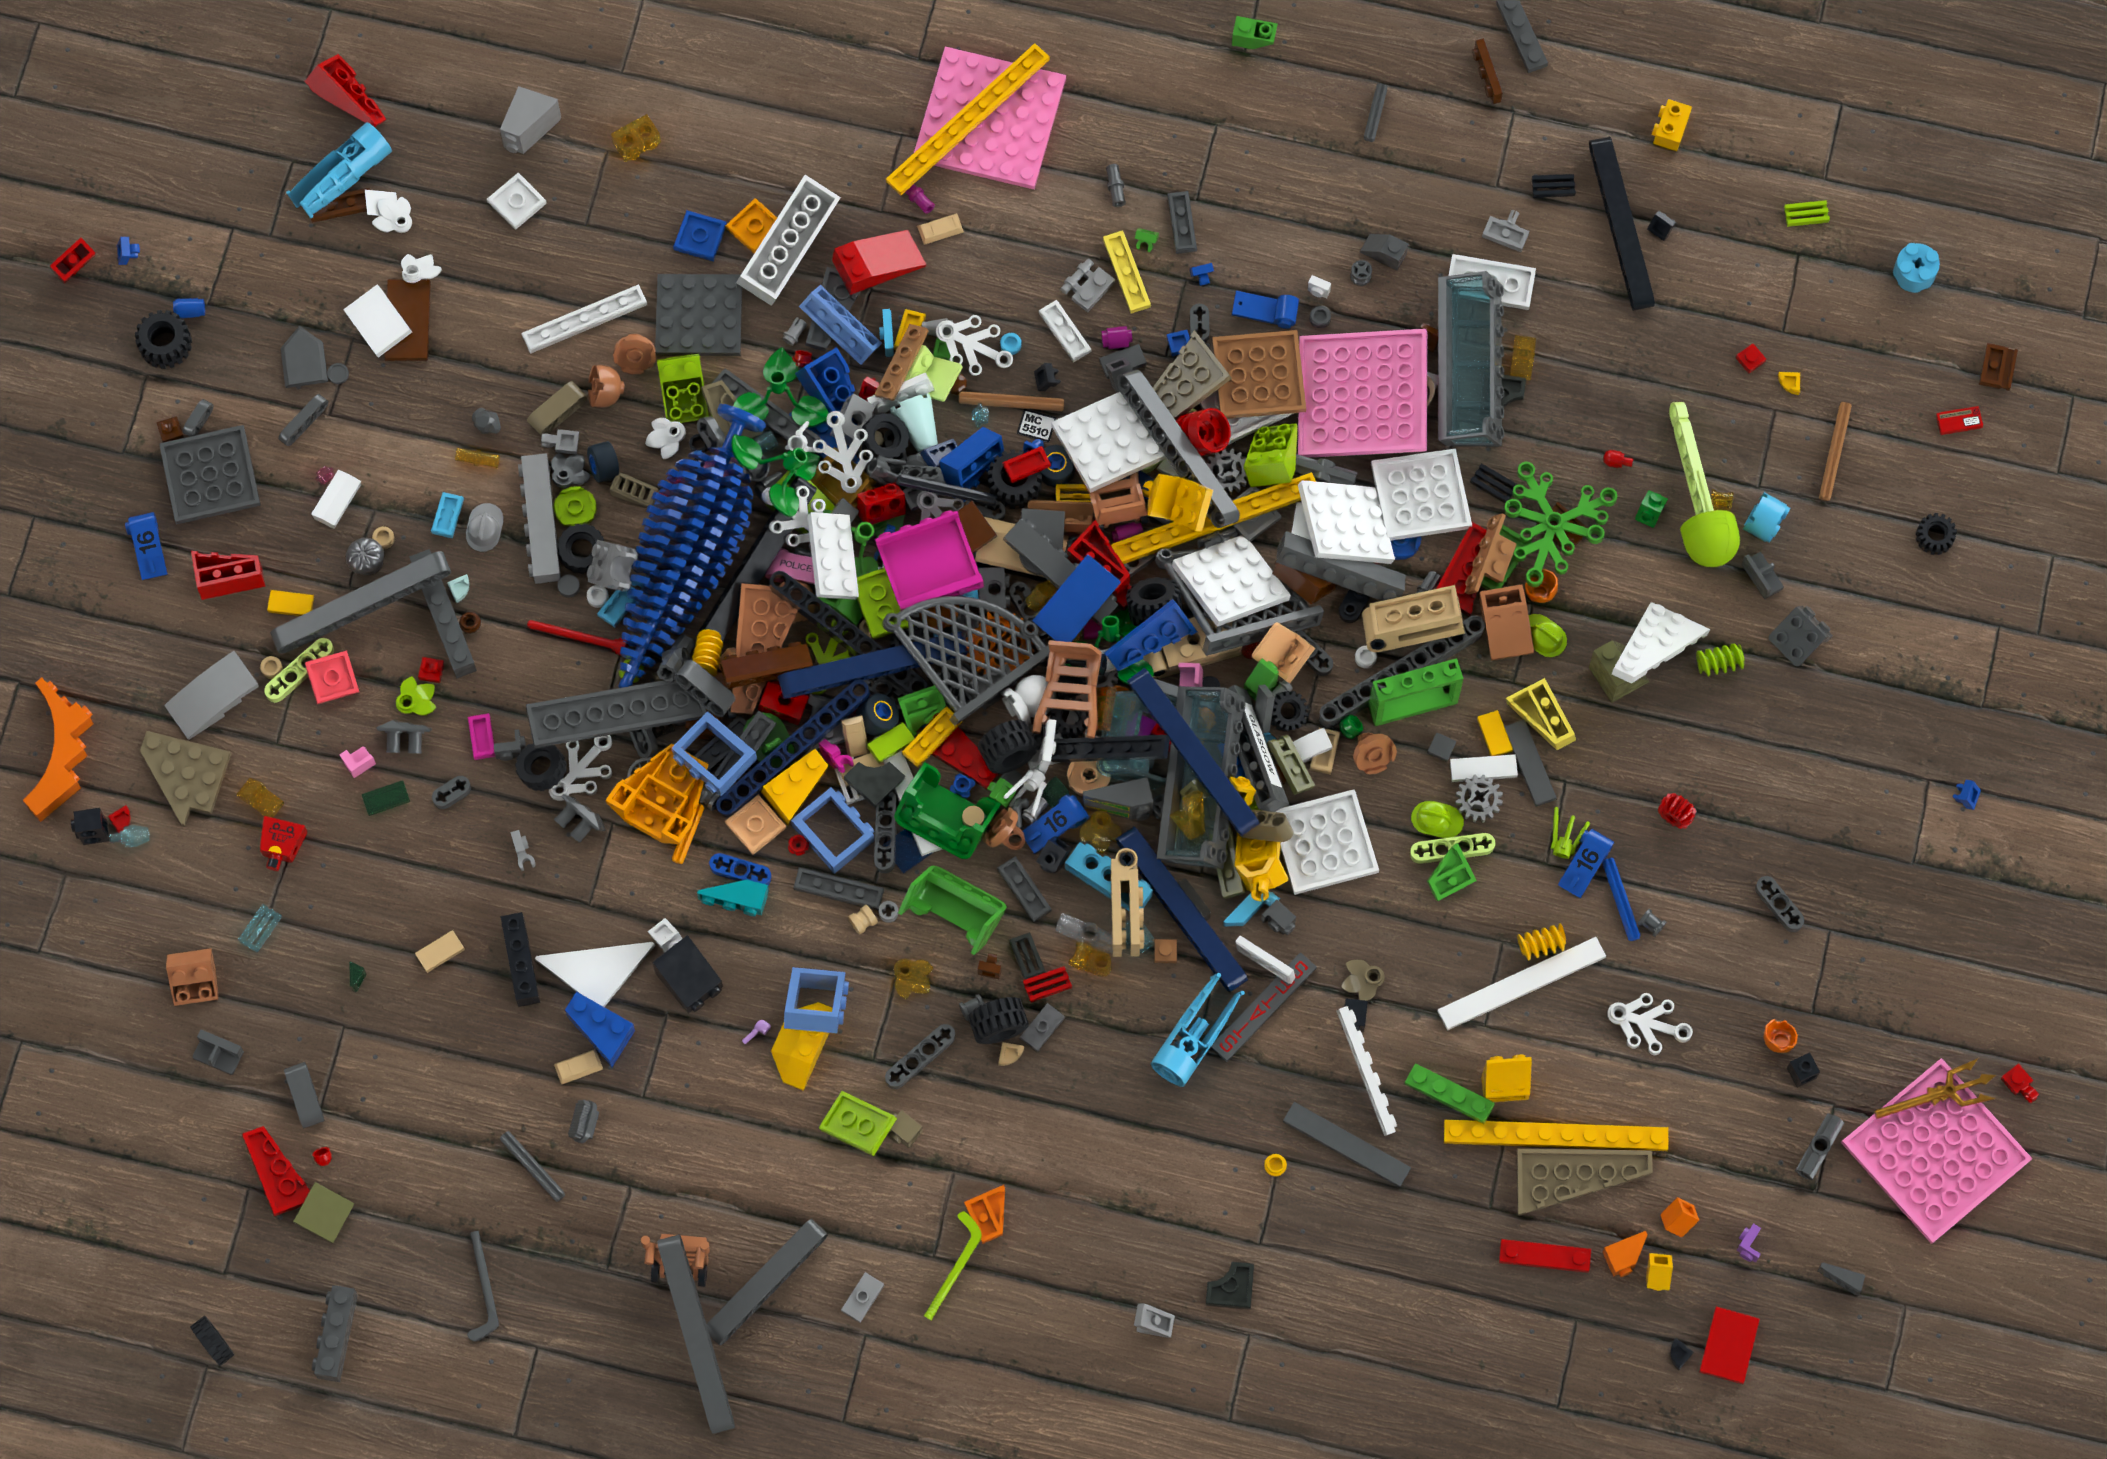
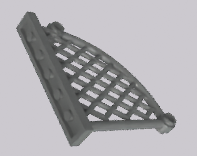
M1164 548L1157 553L1155 559L1157 566L1160 569H1166L1171 579L1175 581V584H1178L1180 594L1206 635L1202 648L1206 656L1260 642L1276 622L1293 632L1318 626L1321 623L1324 613L1321 605L1309 608L1305 599L1281 581L1291 595L1289 602L1293 606V610L1281 603L1275 605L1278 607L1277 614L1267 608L1262 610V618L1251 614L1248 615L1247 623L1237 619L1232 621V627L1224 624L1217 627V632L1214 633L1206 618L1211 621L1212 619L1205 610L1202 613L1194 600L1195 596L1192 592H1189L1183 580L1171 566L1174 559L1201 549L1182 550L1172 553L1171 550Z
M944 596L931 598L909 606L897 614L889 613L882 622L883 628L886 631L895 633L955 711L949 719L954 726L1049 658V646H1046L1037 635L1038 627L1034 622H1024L1010 611L996 604L972 597ZM954 605H964L965 610L955 607ZM940 606L950 609L951 620L941 616ZM969 606L979 608L980 616L970 613ZM935 607L936 614L925 609ZM984 610L994 613L995 622L985 619ZM920 612L922 614V623L911 619L910 615ZM955 612L965 615L966 626L956 622ZM927 616L937 619L938 630L928 626ZM999 616L1009 621L1010 628L1000 625ZM970 618L981 622L982 632L971 628ZM904 619L908 622L909 636L900 627L901 621ZM942 622L952 625L953 636L943 632ZM986 624L996 628L997 638L987 635ZM913 625L923 629L924 639L914 635ZM1015 626L1020 629L1019 632L1015 631ZM957 628L967 631L968 642L958 638ZM1001 630L1011 634L1012 644L1002 641ZM928 631L939 636V645L929 641ZM972 634L982 637L983 648L973 644ZM1016 636L1026 640L1027 650L1017 647ZM944 637L954 641L955 651L945 648ZM911 640L925 645L926 658L923 657ZM987 640L998 644L999 654L988 650ZM1031 641L1039 650L1035 655L1032 654ZM959 644L969 647L970 657L960 654ZM1003 646L1013 650L1014 660L1003 655ZM930 647L940 651L941 661L931 657ZM974 650L984 653L985 663L975 660ZM1018 652L1029 656L1030 659L1020 665ZM945 653L956 658V667L946 663ZM989 656L999 659L1000 669L990 666ZM960 659L971 663L972 673L961 669ZM928 662L942 667L943 680L940 679ZM1004 662L1016 666V669L1007 675ZM976 665L986 669L987 679L977 676ZM947 669L957 673L958 683L948 679ZM991 671L1002 675L1003 678L993 684ZM962 675L973 680V689L963 685ZM977 681L988 685L990 688L980 694ZM945 684L959 689L960 702L957 701ZM964 691L975 695L976 698L966 704Z

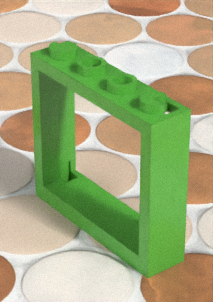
M1457 658L1373 681L1368 708L1374 726L1458 704L1464 678ZM1384 683L1385 688L1379 691L1378 685ZM1449 688V693L1445 694L1443 689Z

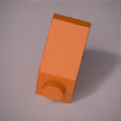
M1646 1231L1604 1247L1602 1253L1613 1277L1616 1275L1624 1277L1633 1272L1632 1269H1634L1648 1235Z

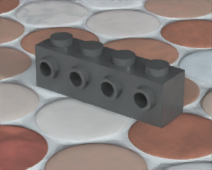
M332 1285L331 1291L327 1292V1314L323 1313L321 1327L324 1328L322 1336H318L316 1348L319 1349L318 1357H314L312 1363V1371H315L314 1374L318 1379L334 1382L341 1381L358 1293L354 1288Z

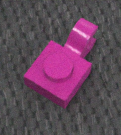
M826 739L818 743L822 758L834 769L837 768L839 772L844 773V764H849L851 767L854 766L852 757L841 755L837 745L831 744Z

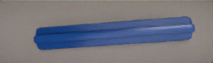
M1613 858L1605 859L1602 864L1628 940L1635 941L1640 938V933L1615 860Z

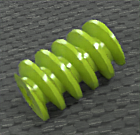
M1733 643L1730 645V648L1727 645H1723L1721 650L1719 647H1714L1713 652L1710 649H1706L1704 653L1701 650L1696 652L1700 674H1702V671H1705L1706 675L1710 676V671L1713 669L1715 674L1718 675L1719 668H1722L1723 672L1727 673V666H1730L1732 671H1735L1736 664L1739 665L1741 670L1744 669V655L1740 644L1737 647Z

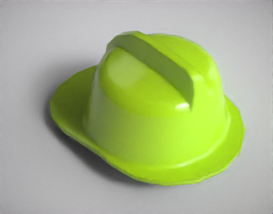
M1541 614L1528 615L1534 650L1545 657L1560 655L1567 645V637L1562 628Z
M1436 801L1419 803L1411 814L1413 826L1419 832L1440 838L1455 837L1464 826L1463 816L1457 808Z

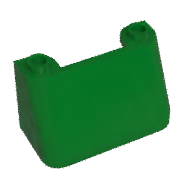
M924 762L901 798L894 815L895 821L903 828L961 859H968L976 850L997 814L1001 803L989 797H982L976 805L938 785L941 779L940 772L935 767ZM969 806L981 808L984 812L983 824L975 823L973 826H965L962 822L963 811Z

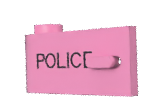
M782 548L765 574V577L770 580L774 572L783 571L795 580L815 584L812 557L793 554ZM775 578L773 580L774 582L778 583L784 582V580L781 578Z

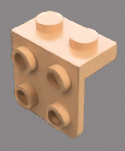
M1276 622L1252 653V658L1258 662L1262 658L1266 662L1271 661L1278 668V675L1288 683H1291L1313 653L1315 647L1297 633Z

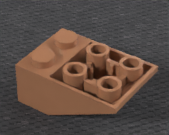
M1523 584L1481 591L1479 603L1482 618L1485 622V632L1491 661L1533 654L1534 648Z

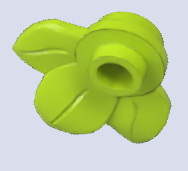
M412 676L404 680L400 686L401 694L396 699L397 709L403 714L414 712L420 716L432 713L436 709L435 704L430 701L435 691L434 684L417 685ZM405 701L411 702L408 707L403 706V703Z

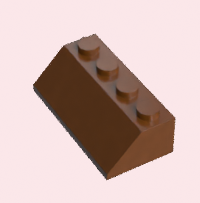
M794 642L788 644V648L780 649V646L767 648V652L759 653L758 650L746 652V656L737 657L736 654L725 656L724 660L720 662L725 687L731 689L776 680L781 674L812 667L813 664L807 644L802 645L801 642Z

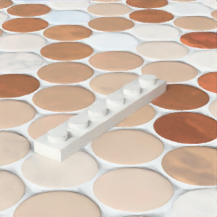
M1348 1006L1337 1010L1338 1017L1384 1136L1396 1132L1394 1128L1397 1127L1394 1116L1392 1114L1389 1115L1386 1108L1389 1106L1386 1095L1384 1093L1381 1094L1378 1086L1381 1083L1376 1072L1373 1073L1370 1065L1373 1064L1372 1058L1368 1051H1364L1362 1045L1365 1043L1360 1030H1356L1354 1025L1357 1022L1353 1010L1348 1009Z

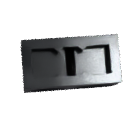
M100 808L73 811L74 819H71L72 832H75L76 838L80 839L83 845L110 841L108 821Z

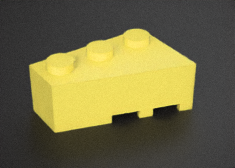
M1545 678L1506 698L1507 705L1522 719H1525L1556 750L1576 741L1575 734Z

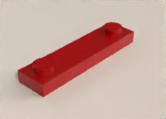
M1501 1239L1499 1263L1589 1273L1591 1249Z

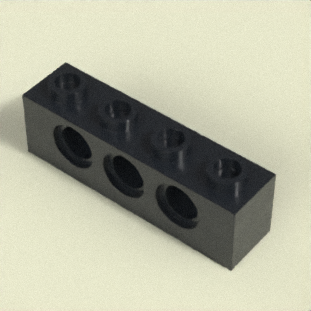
M523 913L500 916L518 1007L540 1003Z

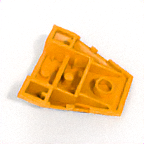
M671 743L652 757L650 762L641 768H637L631 776L618 782L605 801L631 826L661 843L680 844L692 828L704 781L701 779L696 780L689 773L690 769L685 765L680 766L673 759L672 747L674 744ZM688 753L692 758H694L698 763H700L705 769L708 770L709 764Z

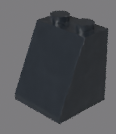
M688 935L652 962L657 977L688 1014L691 1011H698L704 1005L705 1000L709 997H716L722 991V980Z

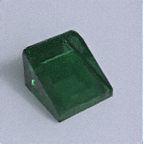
M1055 776L1047 783L1041 797L1053 808L1059 804L1060 798L1069 794V790Z
M350 961V987L356 993L367 974L363 967Z

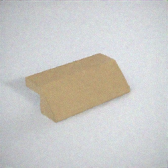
M984 517L997 534V537L977 550L975 561L1032 574L1021 564L1019 554L1003 541L1005 535L1015 524ZM1064 535L1063 538L1064 552L1066 551L1067 541L1069 537L1066 535Z

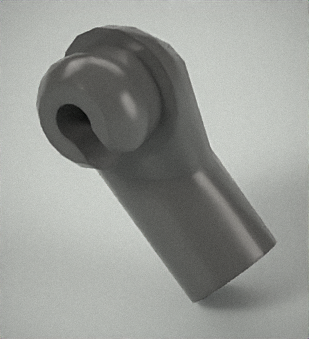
M1020 797L1016 799L1012 806V809L1018 813L1017 827H1022L1021 810L1029 808L1027 798L1021 799Z

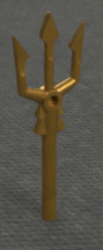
M1977 1058L1947 1071L1945 1086L1928 1087L1927 1094L1875 1110L1874 1114L1876 1119L1928 1102L1935 1106L1940 1100L1943 1102L1947 1098H1951L1961 1107L1994 1100L1995 1098L1979 1094L1978 1098L1963 1101L1956 1091L1980 1083L1986 1085L1996 1075L1981 1074L1978 1079L1954 1086L1953 1075L1965 1069L1970 1071L1979 1059Z

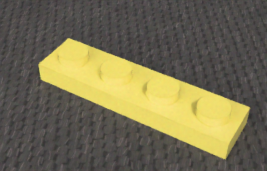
M1123 230L1103 236V242L1130 313L1150 308L1151 303Z

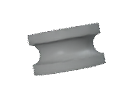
M892 901L883 902L879 906L880 919L886 923L894 922L898 917L897 905ZM887 907H890L891 910L894 909V912H891L889 917L886 916V913L884 915L882 913L886 911Z

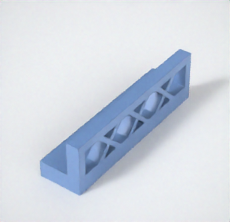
M821 285L812 291L799 306L860 365L882 344Z

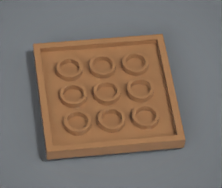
M1297 330L1212 337L1214 356L1232 378L1218 389L1220 411L1227 419L1306 412Z

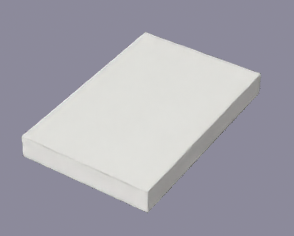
M378 284L343 309L378 358L412 333Z

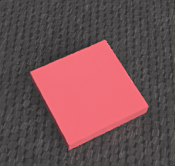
M347 650L305 662L317 705L359 693Z

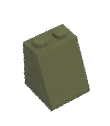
M1613 640L1593 651L1589 669L1611 703L1649 683L1645 675L1633 683L1612 675L1613 669L1626 647Z

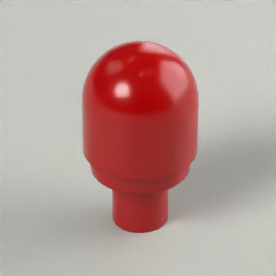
M1608 450L1603 456L1604 463L1609 467L1622 468V465L1629 467L1633 465L1634 459L1625 457V453L1620 451Z

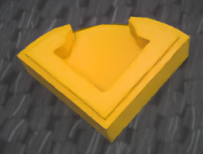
M1778 372V380L1781 386L1789 393L1799 395L1800 373Z

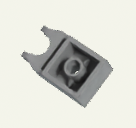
M597 540L592 549V565L589 566L587 571L588 582L624 592L631 589L630 572L633 563L638 558L636 550L623 545Z

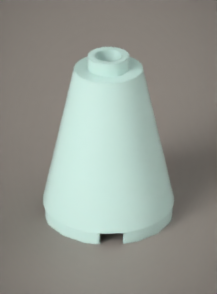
M929 393L926 394L925 398L922 395H918L900 402L901 407L897 409L895 406L890 408L891 414L898 416L905 423V427L909 431V440L918 453L938 444L932 400Z

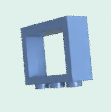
M708 711L672 747L673 759L680 766L685 765L690 769L689 773L696 780L701 779L706 783L705 787L713 794L717 792L720 796L757 760L756 752ZM706 728L741 756L720 780L684 751Z
M831 787L791 819V824L799 835L805 837L812 850L835 874L874 842L873 833L875 831L869 823H863L859 819L860 814L853 806L849 807L845 803L846 798L840 791L835 792ZM830 800L834 802L862 834L858 840L837 857L832 854L805 823L808 818Z
M793 967L784 1012V1029L837 1033L839 1024L843 1025L844 1011H841V1009H846L847 997L844 995H848L849 982L845 981V972ZM800 988L835 991L832 1012L797 1009Z

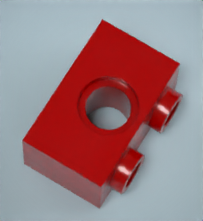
M80 238L50 265V269L65 284L96 256V252Z
M768 681L757 711L771 713L779 719L799 725L809 696L801 695L786 698L789 700V704L782 705L778 701L779 698H783L779 682Z

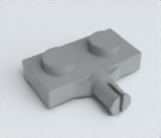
M1511 210L1507 220H1499L1490 216L1482 237L1522 252L1529 231L1515 224L1519 212Z

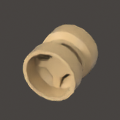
M868 905L861 907L858 913H852L848 916L851 925L859 935L865 932L867 927L878 923L877 918Z

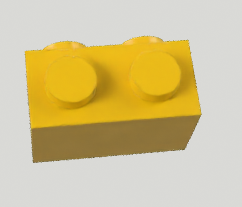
M1668 99L1666 106L1662 105L1659 111L1660 123H1655L1652 131V135L1655 136L1653 144L1677 151L1690 117L1692 106Z

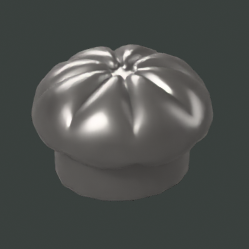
M360 538L348 547L346 562L353 572L361 575H372L378 572L383 565L384 551L376 540Z

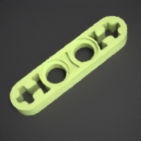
M327 638L316 640L267 683L264 689L267 699L274 703L280 702L309 676L306 668L301 665L302 661L306 658L315 660L316 657L312 652H315L319 658L332 655L334 647L331 641ZM321 645L327 646L328 651H321L319 647ZM293 672L297 674V679L294 682H287L285 680L288 673ZM280 680H282L283 684L287 687L286 689H284L283 685L281 686L279 682ZM271 689H278L279 694H272Z
M1488 833L1421 841L1412 845L1410 857L1418 864L1442 861L1445 855H1439L1435 850L1438 845H1445L1449 851L1453 844H1459L1460 842H1466L1470 847L1467 852H1463L1465 858L1488 855L1494 850L1495 839ZM1483 839L1487 843H1491L1487 849H1484L1483 845L1476 846V851H1473V840L1476 841L1475 845L1481 844ZM1429 846H1432L1433 856H1430V852L1424 853L1423 857H1419L1418 854H1415L1417 852V848H1421V850L1425 852L1429 851Z

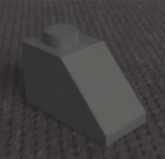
M1369 234L1360 253L1398 271L1407 255L1409 244L1390 234Z

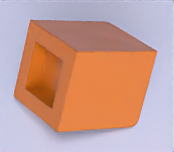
M1678 1197L1660 1215L1665 1230L1679 1237H1683L1699 1221L1694 1205Z

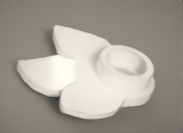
M400 197L396 203L389 199L378 200V209L381 216L372 221L374 227L382 232L395 230L399 233H405L411 228L412 219L409 215L411 207L405 198ZM404 219L405 223L399 224L398 220Z
M407 254L401 261V267L403 268L402 278L408 283H416L421 279H432L438 276L442 270L441 267L434 266L431 254L419 259H415Z
M666 418L655 419L652 421L654 431L647 436L645 444L651 448H661L662 458L668 459L679 450V442L684 439L686 429L678 421L670 422ZM677 428V433L672 435V430Z

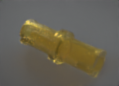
M457 447L455 461L474 463V466L485 465L498 468L500 455L484 453L480 449L473 451Z

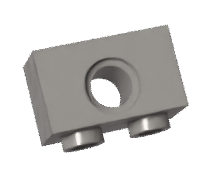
M852 394L845 400L840 411L845 417L842 430L846 445L848 446L854 440L855 431L862 429V426L875 415L873 414L875 405L855 394ZM852 418L857 421V425L852 422ZM832 429L830 436L835 438L834 431Z

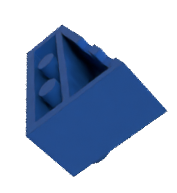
M982 427L943 457L939 463L945 483L968 489L976 488L980 483L978 479L985 471L988 472L990 470L991 462L994 463V458L997 455L999 457L1002 456L1001 453L1004 452L1002 436Z
M576 991L565 1009L566 1015L598 1053L603 1056L607 1063L613 1067L635 1032L634 1024Z

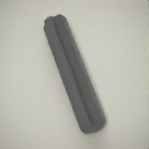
M1378 83L1376 85L1364 133L1365 141H1375L1388 88L1385 84Z

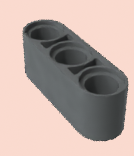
M686 660L674 675L675 682L717 717H723L736 700L734 694L695 661Z
M306 1062L285 1068V1076L303 1129L324 1122V1116Z

